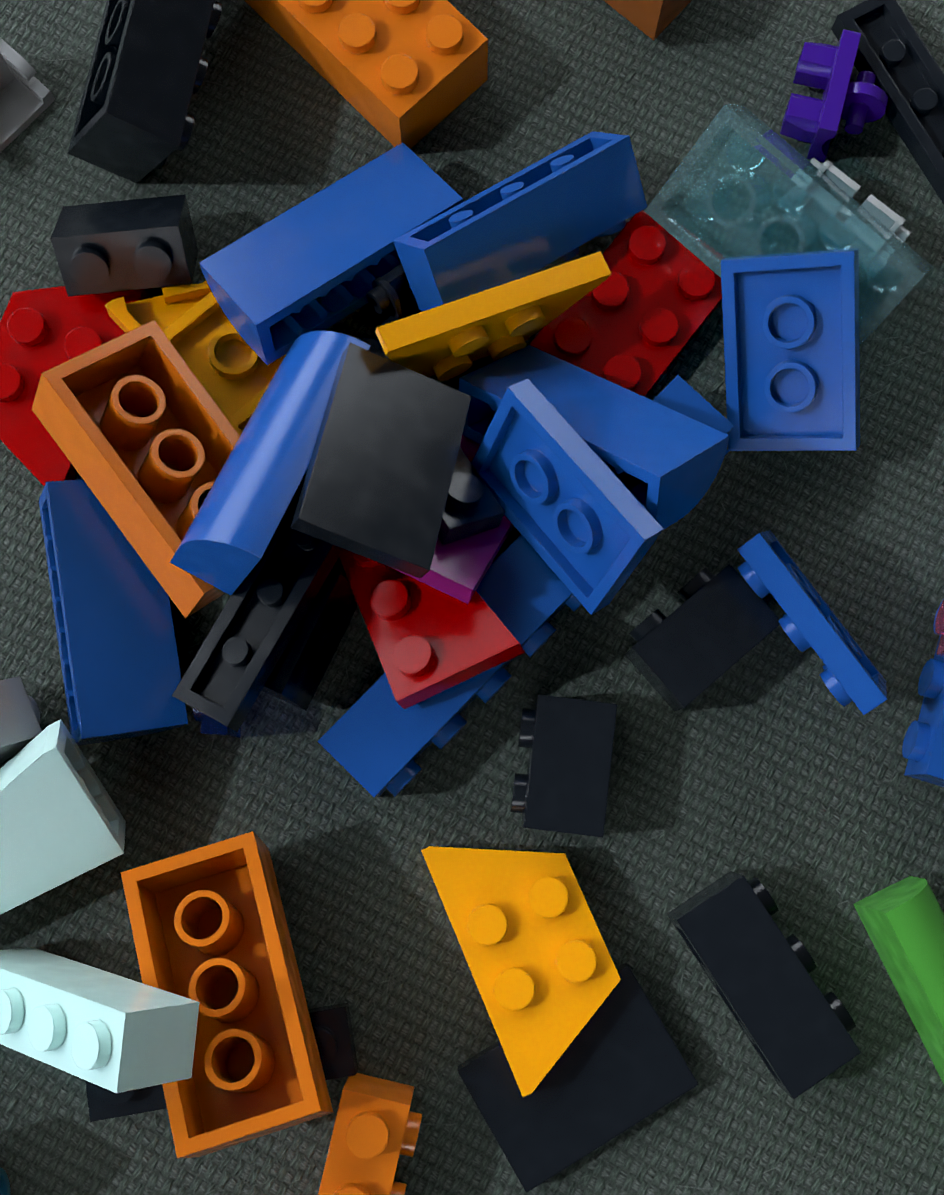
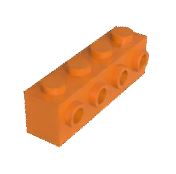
M361 1073L348 1076L342 1090L318 1195H405L407 1184L394 1181L399 1155L413 1157L420 1129L422 1114L409 1111L414 1086Z

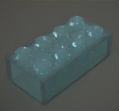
M725 104L645 210L650 217L720 278V260L729 257L859 248L860 347L933 268L932 265L744 105Z

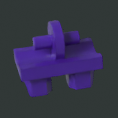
M843 29L837 46L804 42L793 83L822 89V98L817 99L791 93L780 134L810 143L806 159L811 160L815 158L819 162L824 163L830 140L835 138L840 118L846 120L845 131L856 135L863 132L865 123L881 119L886 112L888 96L883 89L874 85L876 76L873 72L861 71L858 73L856 82L849 83L861 37L859 32Z

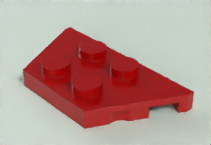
M65 286L12 293L0 321V440L43 486H45L47 481L75 480L78 472L32 411L41 374L125 334L109 316L105 305L112 299L124 297L126 304L148 299L153 290L152 288L69 297Z

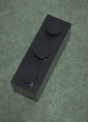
M730 871L667 913V915L776 1083L794 1100L861 1053L848 1033L856 1025L836 995L830 991L823 996L809 975L817 969V966L801 941L794 934L785 938L771 916L779 910L763 884L756 877L747 881L744 875Z

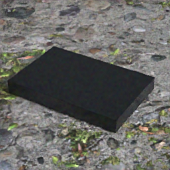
M350 342L341 356L291 528L409 575L422 578L431 568L472 396Z
M626 962L616 968L621 978L619 983L533 1093L522 1097L500 1041H497L458 1066L457 1071L526 1193L699 1085Z

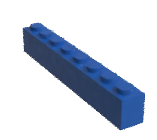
M679 375L652 400L725 434H729L734 427L730 421ZM522 535L491 564L476 590L520 643L524 652L529 657H532L556 632V629L549 621L565 605L573 612L582 605ZM514 658L407 709H403L396 702L387 676L384 673L317 742L374 798L380 797L386 790L396 797L422 770L415 762L420 754L432 742L440 750L443 749L467 724V721L460 713L477 696L486 704L509 681L512 675L505 667Z

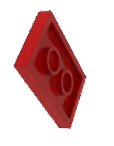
M642 210L631 218L602 254L611 272L609 278L543 327L529 345L641 396L647 397L722 302L720 265Z

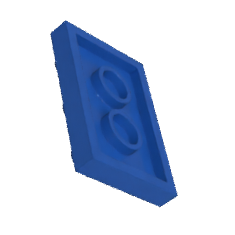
M859 248L729 257L720 260L727 420L734 425L728 434L730 435L728 450L856 451L860 446Z
M528 378L507 388L471 463L504 509V515L590 615H593L610 604L664 528Z
M770 530L758 533L737 550L745 559V562L738 566L739 572L761 599L769 593L775 598L785 612L778 621L794 645L801 652L806 651L810 647L814 649L824 663L822 666L824 671L820 673V677L836 700L843 707L853 701L863 715L886 701L887 683L884 677Z

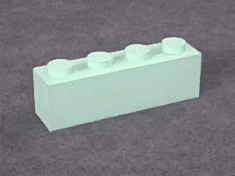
M34 947L0 950L1 1045L114 1093L156 1086L192 1077L200 1002Z

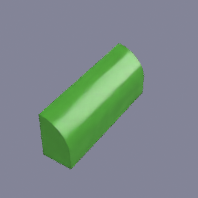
M909 876L853 905L944 1084V912L928 881L924 878Z

